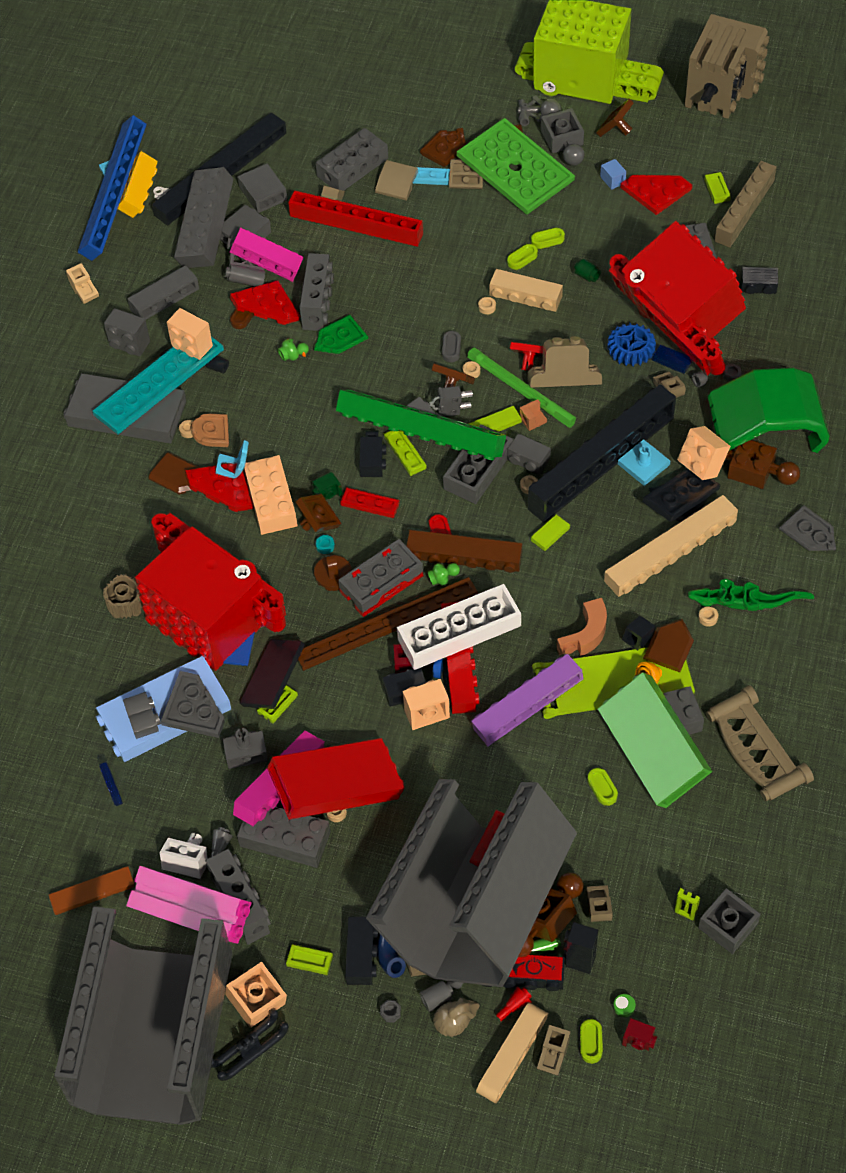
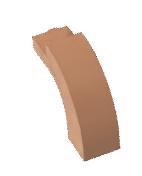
M602 598L583 603V615L587 625L578 633L557 639L559 655L571 654L578 650L580 656L591 652L600 644L605 634L607 620L606 607Z

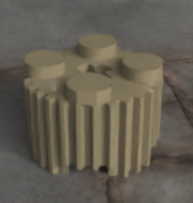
M122 574L120 576L116 575L113 581H110V584L103 588L107 609L114 618L121 617L123 619L125 617L127 619V617L138 616L142 612L141 608L143 605L139 598V591L136 588L137 583L134 578L131 579L126 574L124 576Z

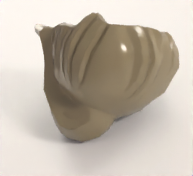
M464 998L443 1004L434 1015V1026L444 1036L454 1037L460 1035L467 1028L470 1020L476 1016L480 1005L477 1002Z

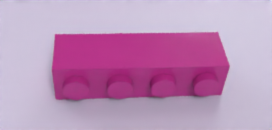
M241 227L230 250V253L292 282L304 258Z

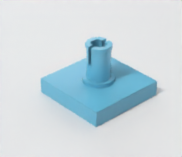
M642 440L618 460V465L645 486L670 465V460L648 442Z

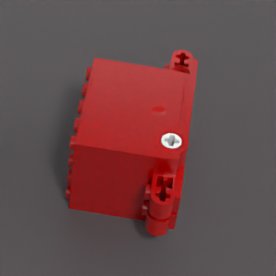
M675 221L630 261L621 254L614 255L610 259L611 268L609 272L616 287L637 306L644 318L650 319L707 376L710 373L720 375L725 370V363L722 357L723 353L719 348L720 345L713 337L746 309L745 299L741 295L743 292L739 288L740 283L736 279V273L731 268L727 269L725 263L719 257L715 258L708 246H702L700 239L696 235L692 236L684 224L680 225Z
M171 513L168 515L157 514L152 518L151 523L161 554L135 577L136 588L139 591V598L143 605L142 609L146 616L145 619L150 625L157 626L160 632L165 636H170L176 645L186 648L192 657L196 656L199 658L203 656L208 665L215 671L260 627L265 626L273 632L282 631L286 627L283 594L261 579L252 562L238 560L193 526L189 527Z

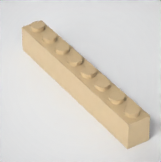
M722 495L606 570L604 582L618 597L624 593H629L639 583L643 584L653 574L660 573L665 566L672 565L682 555H687L696 546L703 545L711 536H716L725 527L732 526L737 520L738 509Z

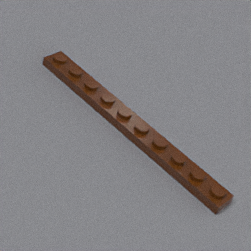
M468 577L303 648L298 663L303 671L397 631V627L441 610V603L460 602L478 595V591Z

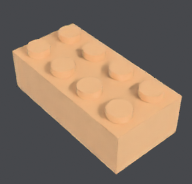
M280 456L245 463V476L261 535L297 527L296 513Z

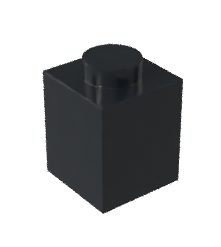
M639 616L626 627L622 640L638 651L651 640L655 625Z

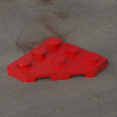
M632 175L621 183L620 188L657 215L691 191L692 184L682 176Z
M279 281L230 294V299L238 311L245 312L246 310L254 313V316L266 320L268 318L277 320V323L282 325L300 320L298 311Z
M228 463L221 465L223 469L235 473L237 464ZM217 465L186 470L185 475L189 488L192 491H199L205 494L206 498L218 504L221 502L229 506V509L234 512L253 509V501L243 471L237 478L233 479L216 474Z

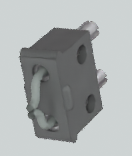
M459 386L439 387L437 397L432 402H429V405L434 410H437V413L442 417L460 415V409L471 408V402L461 403L462 398L472 397L473 392L472 390L460 391Z

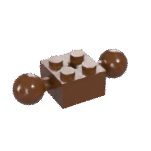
M752 440L739 445L736 451L729 450L725 458L731 461L728 472L729 479L760 489H764L770 473L776 475L778 481L784 485L795 484L800 478V469L797 464L790 461L783 462L780 465L775 464L777 448Z
M574 872L563 873L557 880V890L550 889L522 947L519 958L526 957L532 952L534 936L553 942L577 914L572 899L578 897L583 891V881L578 874Z

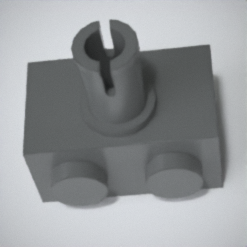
M242 728L243 733L238 729L235 735L223 739L229 769L268 761L262 731H251L248 733V730Z

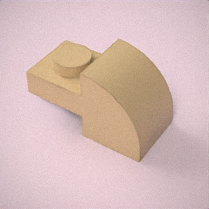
M82 263L66 270L68 280L83 304L99 297V293L91 282L90 276Z

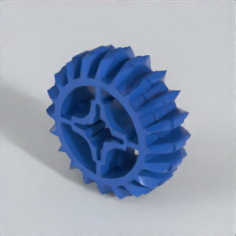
M629 323L627 326L622 324L621 327L617 326L615 330H612L611 335L608 337L607 348L610 356H613V360H618L619 364L625 363V366L632 364L634 367L635 364L641 366L642 362L647 363L648 359L652 358L655 352L656 341L650 329H645L644 325L639 327L638 323L636 325Z

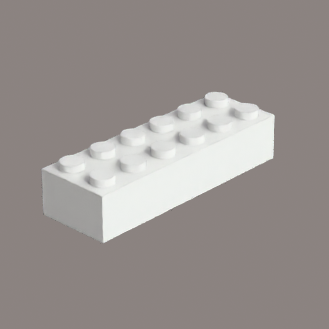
M502 584L397 627L398 641L413 669L416 670L520 627L521 612L506 586Z

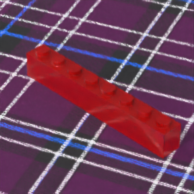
M295 190L288 202L290 217L417 247L423 236V220Z

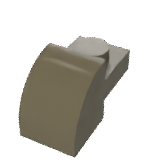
M666 372L653 377V383L656 387L661 384L673 393L676 398L685 395V385L678 376L673 377L670 372Z
M608 885L587 887L590 922L612 921V906Z
M549 1025L537 1066L538 1070L559 1076L569 1045L571 1031Z

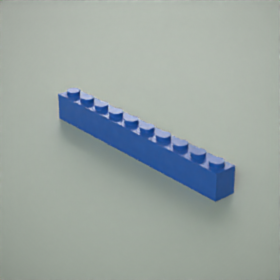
M134 115L126 120L121 127L78 249L79 254L91 261L103 252L147 125Z

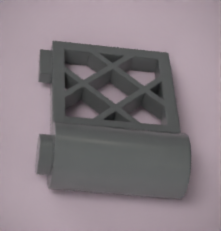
M231 236V239L228 238L227 249L231 250L236 236ZM230 253L229 267H226L224 277H227V281L251 286L263 285L265 278L264 268L253 266L251 262L241 258L243 260L242 263L234 262L236 255Z

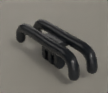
M272 1009L266 1020L215 1059L212 1058L211 1068H216L236 1053H239L242 1057L239 1062L227 1071H219L217 1073V1078L220 1081H227L234 1077L286 1035L289 1025L286 1022H282L275 1034L262 1044L259 1042L258 1036L270 1028L277 1020V1010Z

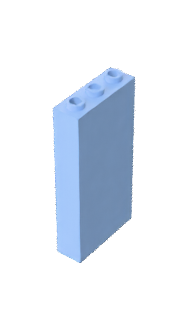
M203 656L96 707L98 712L96 719L100 727L104 726L106 728V731H104L105 736L109 742L113 741L114 746L112 748L117 757L121 756L123 761L126 762L187 732L160 724L157 725L159 732L136 739L123 703V699L146 692L147 697H152L155 708L152 709L153 714L158 713L161 722L180 671L200 676L204 686L209 691L222 714L231 710L227 695Z

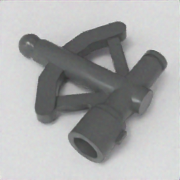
M533 96V100L528 104L525 103L524 99L518 101V114H520L518 120L522 126H527L530 123L529 116L536 118V122L541 121L540 107L543 101L540 98Z

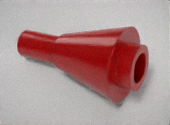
M517 986L505 1004L506 1006L496 1014L497 1018L503 1021L511 1012L513 1013L525 1007L529 1002L532 1003L530 1001L531 994L524 987L520 989Z

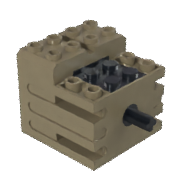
M711 14L689 59L685 107L692 108L693 103H698V111H707L710 114L716 115L720 109L723 110L722 117L729 119L731 112H735L736 102H739L741 97L750 99L753 94H757L759 90L758 83H762L764 79L762 71H764L766 66L764 59L767 56L768 49H766V46L770 39V36H767V29Z

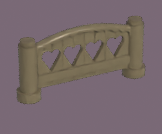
M748 685L742 688L740 693L709 708L706 711V716L710 722L718 723L723 740L738 765L762 787L760 795L763 800L771 801L803 783L807 785L814 781V776L806 763L798 766L794 765L753 705L759 702L755 690ZM729 719H745L739 731H734L732 725L727 722ZM740 734L756 735L749 747H745L743 741L738 738ZM751 750H767L760 763L755 762L754 756L749 754ZM761 766H778L771 779L766 778L765 772L760 770Z

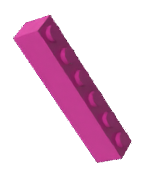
M304 731L281 755L324 748L325 741ZM268 769L234 801L233 815L251 826H254L259 820L262 821L271 808L274 809L280 800Z

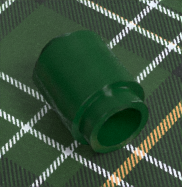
M586 259L578 260L574 266L575 274L589 282H596L600 277L601 270L598 266Z

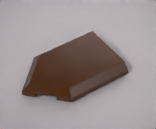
M458 128L456 131H439L420 150V153L431 161L446 167L451 162V159L457 156V151L466 145L463 128Z
M167 452L151 471L149 480L177 494H184L186 491L191 490L185 475L186 470L200 467Z
M683 619L656 628L644 655V660L681 672L694 642Z

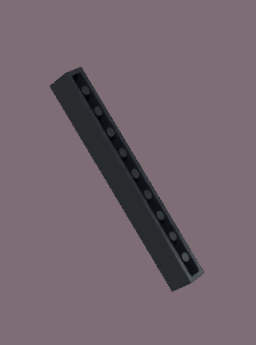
M271 112L197 170L224 167L233 176L287 134L286 122ZM194 171L152 204L154 216L167 226L185 213Z

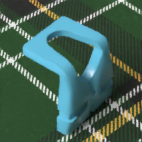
M243 441L237 458L219 454L215 473L233 479L237 478L245 467L249 442ZM221 464H237L235 473L223 469Z

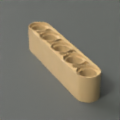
M530 1002L526 1005L481 1079L476 1093L495 1104L499 1101L545 1024L548 1012Z

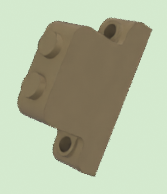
M576 336L570 339L554 337L544 342L543 363L541 366L533 367L528 371V382L530 388L601 385L602 375L597 365L589 364V349L584 339Z

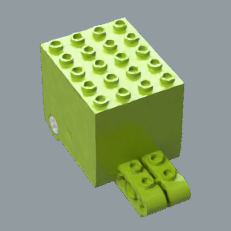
M549 0L534 37V42H527L523 45L515 66V72L521 75L522 79L534 81V88L540 90L545 95L555 96L562 94L611 104L613 96L648 103L649 100L655 99L664 74L663 69L656 65L627 60L631 8L588 0Z

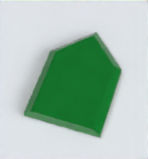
M349 314L320 329L314 351L340 354L369 338Z

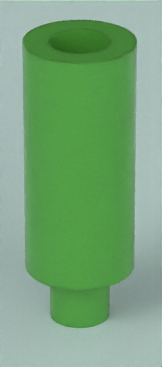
M542 938L534 940V948L529 955L553 952L554 947L561 946L560 939L556 938L553 942Z

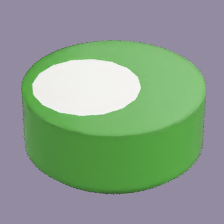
M621 994L615 998L613 1007L618 1016L629 1017L634 1013L636 1004L633 997L628 994Z

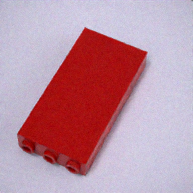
M382 738L274 756L267 768L289 820L397 800L404 790V782L400 779L396 765L392 762L388 747L385 746Z

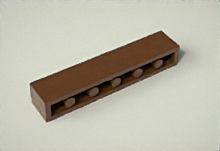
M409 530L407 548L419 560L429 561L434 564L439 562L455 563L469 568L482 567L488 570H504L509 573L520 571L523 552L522 543Z

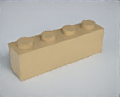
M499 269L495 270L489 284L490 296L554 312L557 311L562 299L563 285Z

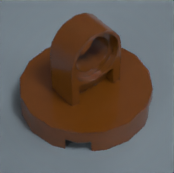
M330 555L317 562L314 568V577L317 584L325 587V590L337 591L340 590L339 579L351 572L352 568L345 558L338 555Z

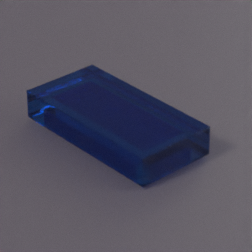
M663 345L659 346L652 357V361L685 374L692 363V360L687 355Z
M107 762L100 764L101 773L114 805L119 806L123 804Z

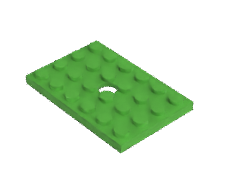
M505 118L457 151V157L526 215L575 180L574 174ZM520 164L522 169L513 171L509 168V165Z

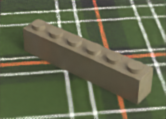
M760 161L717 226L715 242L727 247L732 246L773 184L777 166Z

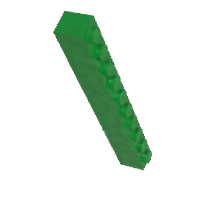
M350 389L340 390L336 411L341 412L344 417L352 418L355 416L358 417V421L373 422L372 425L383 427L385 425L388 426V430L397 432L401 430L404 431L403 434L408 436L418 435L421 440L430 441L432 439L435 440V444L443 446L448 444L455 450L465 449L468 454L478 455L479 453L488 460L502 457L506 435Z

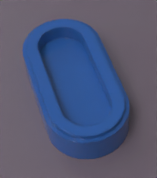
M444 658L434 662V678L441 679Z

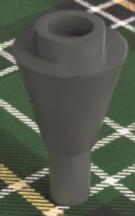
M218 827V830H213L212 854L210 858L223 852L233 837L229 834L230 831L228 829Z

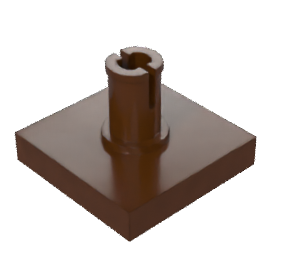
M629 98L612 111L596 133L601 137L616 126L626 136L633 128L623 117L634 102Z
M433 364L432 371L447 378L444 388L455 387L456 382H459V380L474 384L475 378L468 374Z
M322 494L300 497L296 501L306 517L300 522L305 531H309L311 527L315 532L336 529L342 524Z

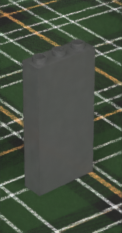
M81 373L79 380L75 383V391L70 396L69 406L64 411L67 425L69 427L116 434L93 415V410L130 381ZM174 389L118 435L171 444L186 404L184 390Z

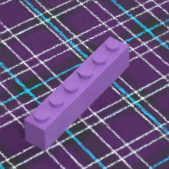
M568 654L559 657L551 666L542 669L532 679L526 680L521 687L510 691L501 701L493 703L488 710L477 714L471 721L474 731L487 746H490L584 679L582 669Z

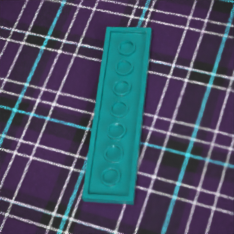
M211 337L213 346L200 360L188 356L180 349L177 350L172 347L95 408L93 415L117 435L120 434L224 350L223 345Z

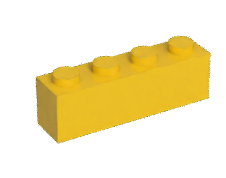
M142 151L134 159L118 206V210L132 218L143 211L145 207L143 203L149 195L147 191L153 184L152 177L157 172L156 165L158 161Z

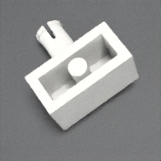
M191 833L187 842L168 838L160 851L162 869L200 879L207 867L206 860L208 859L206 847L200 846L203 840L199 834L195 836V833Z

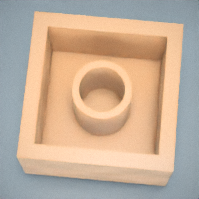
M181 308L167 321L171 345L175 349H180L188 356L200 360L212 348L213 344L208 322Z
M706 426L691 428L677 460L702 480L715 478L720 472L730 445Z
M441 679L430 680L423 685L412 686L403 691L404 711L412 730L450 718L449 698Z
M262 962L226 985L225 995L250 1028L268 1017L272 1009L278 1010L286 1003V993Z

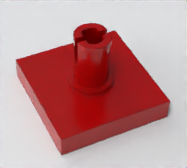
M511 342L510 350L524 354L521 370L529 371L533 368L534 355H543V346Z

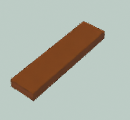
M127 866L51 893L49 898L54 914L58 915L135 887Z

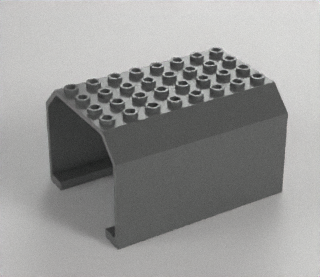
M439 779L366 919L409 966L434 979L503 987L577 832L539 783L521 782L479 867L469 861L486 829L479 825L456 797L455 792L459 786L456 780Z
M93 907L54 1077L69 1105L94 1115L178 1125L200 1121L232 958V950L223 920L201 918L194 956L131 949L110 939L116 916L115 909Z

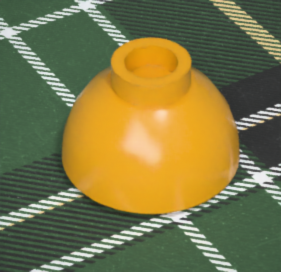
M641 662L636 667L635 676L640 673H646L652 676L656 683L659 682L662 676V670L651 662Z

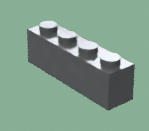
M185 265L127 298L130 310L135 316L146 320L199 290L198 280Z

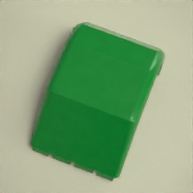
M793 367L755 369L711 391L708 395L716 435L730 445L729 450L768 431L799 429L813 431L808 436L811 451L816 453L829 441L830 435L818 389L809 372Z

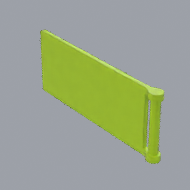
M648 647L641 648L638 651L634 649L573 659L582 669L584 679L555 699L556 709L551 708V703L546 705L542 711L543 717L550 719L558 715L597 710L606 699L612 698L621 687L627 686L633 681L636 667L639 663L649 662L643 659ZM685 661L681 672L655 664L662 670V676L657 683L662 693L691 686L693 694L695 693L687 661ZM554 662L534 663L532 665L533 672L538 675L542 669L548 668Z

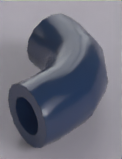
M380 934L377 949L379 965L390 977H400L406 968L405 961L400 958L399 954Z

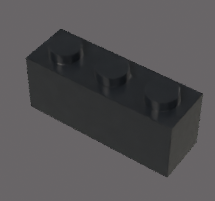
M348 917L345 976L347 985H373V977H377V964H373L374 957H378V944H374V938L378 937L379 932L366 917Z
M573 922L571 929H567L564 938L565 951L563 955L566 959V967L591 974L597 953L598 929Z

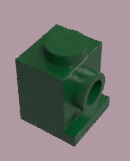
M333 472L313 481V495L322 494L326 500L333 498L337 494L339 497L342 496L341 483Z

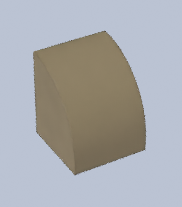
M324 185L321 197L342 201L345 191Z

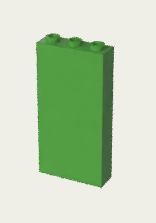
M646 673L636 675L633 681L627 686L621 687L617 694L612 698L606 699L603 705L598 708L657 806L667 808L713 772L652 676Z

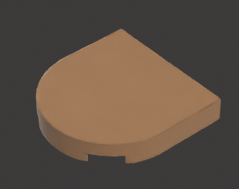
M202 414L192 423L191 433L193 438L205 446L228 447L227 415Z

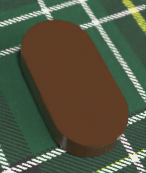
M236 309L230 317L231 326L235 329L245 328L254 316V313L246 310L241 312Z

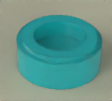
M322 535L317 538L316 549L319 553L329 554L334 550L335 543L331 536Z

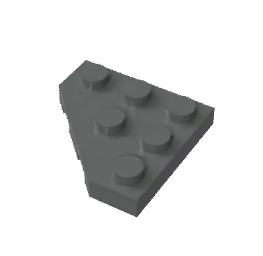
M180 671L161 719V725L219 738L225 722L223 714L219 711L200 676Z

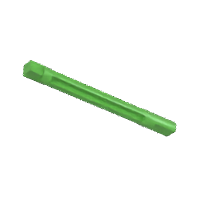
M475 347L469 350L467 358L478 363L480 367L492 373L529 400L535 401L538 399L540 407L567 427L571 428L575 424L576 417L567 410L549 400L535 389L530 388L528 384L498 365Z

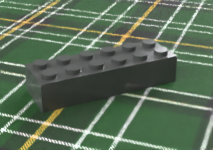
M224 167L194 171L174 256L182 267L185 265L188 268L214 266L233 184V177Z

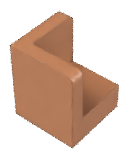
M538 399L520 407V417L529 431L547 423V418L540 410V401Z

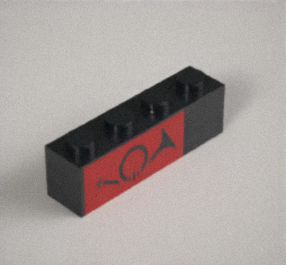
M539 955L518 957L503 987L511 989L518 986L528 990H535L537 988H546L548 991L563 990L565 957Z

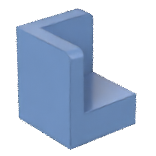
M614 159L601 165V178L612 190L626 180V170Z

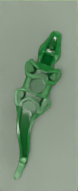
M728 579L720 581L719 589L711 590L704 588L692 590L688 593L690 599L699 602L700 605L705 607L719 604L732 609L749 611L773 609L794 599H814L812 593L801 591L770 595L760 592L759 586L751 582L746 583L743 587L734 585V582Z

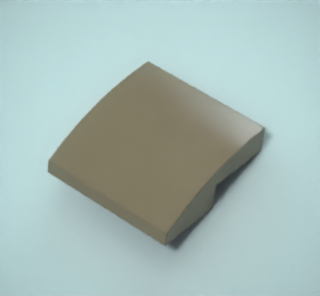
M451 159L449 188L483 189V178L462 160Z
M386 160L379 176L375 193L407 201L412 191V184L418 174V168Z

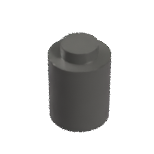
M440 981L419 992L420 998L428 1012L451 1001V995L454 994L450 984H445L444 981Z

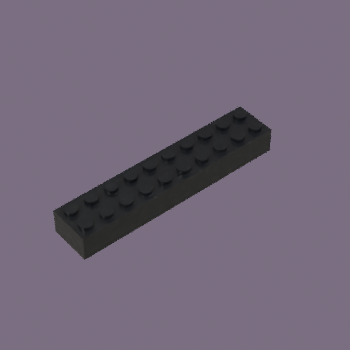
M660 384L656 388H652L642 399L639 398L632 407L625 409L617 419L611 420L608 426L600 429L593 438L586 440L579 449L572 451L569 457L564 461L558 462L555 468L547 471L540 480L533 482L529 486L528 510L545 523L616 466L622 456L642 440L647 441L674 419L676 396Z

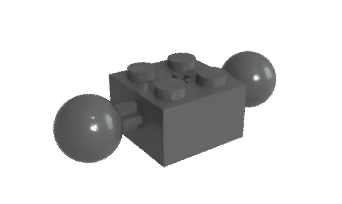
M555 99L545 100L540 107L542 115L541 132L551 152L556 153L564 150L563 158L567 164L572 166L580 164L585 156L584 150L581 147L584 142V130L572 108L561 111V105Z

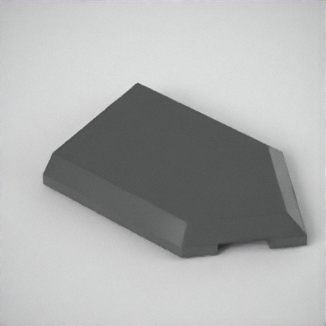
M804 505L779 528L808 551L836 550L833 526Z

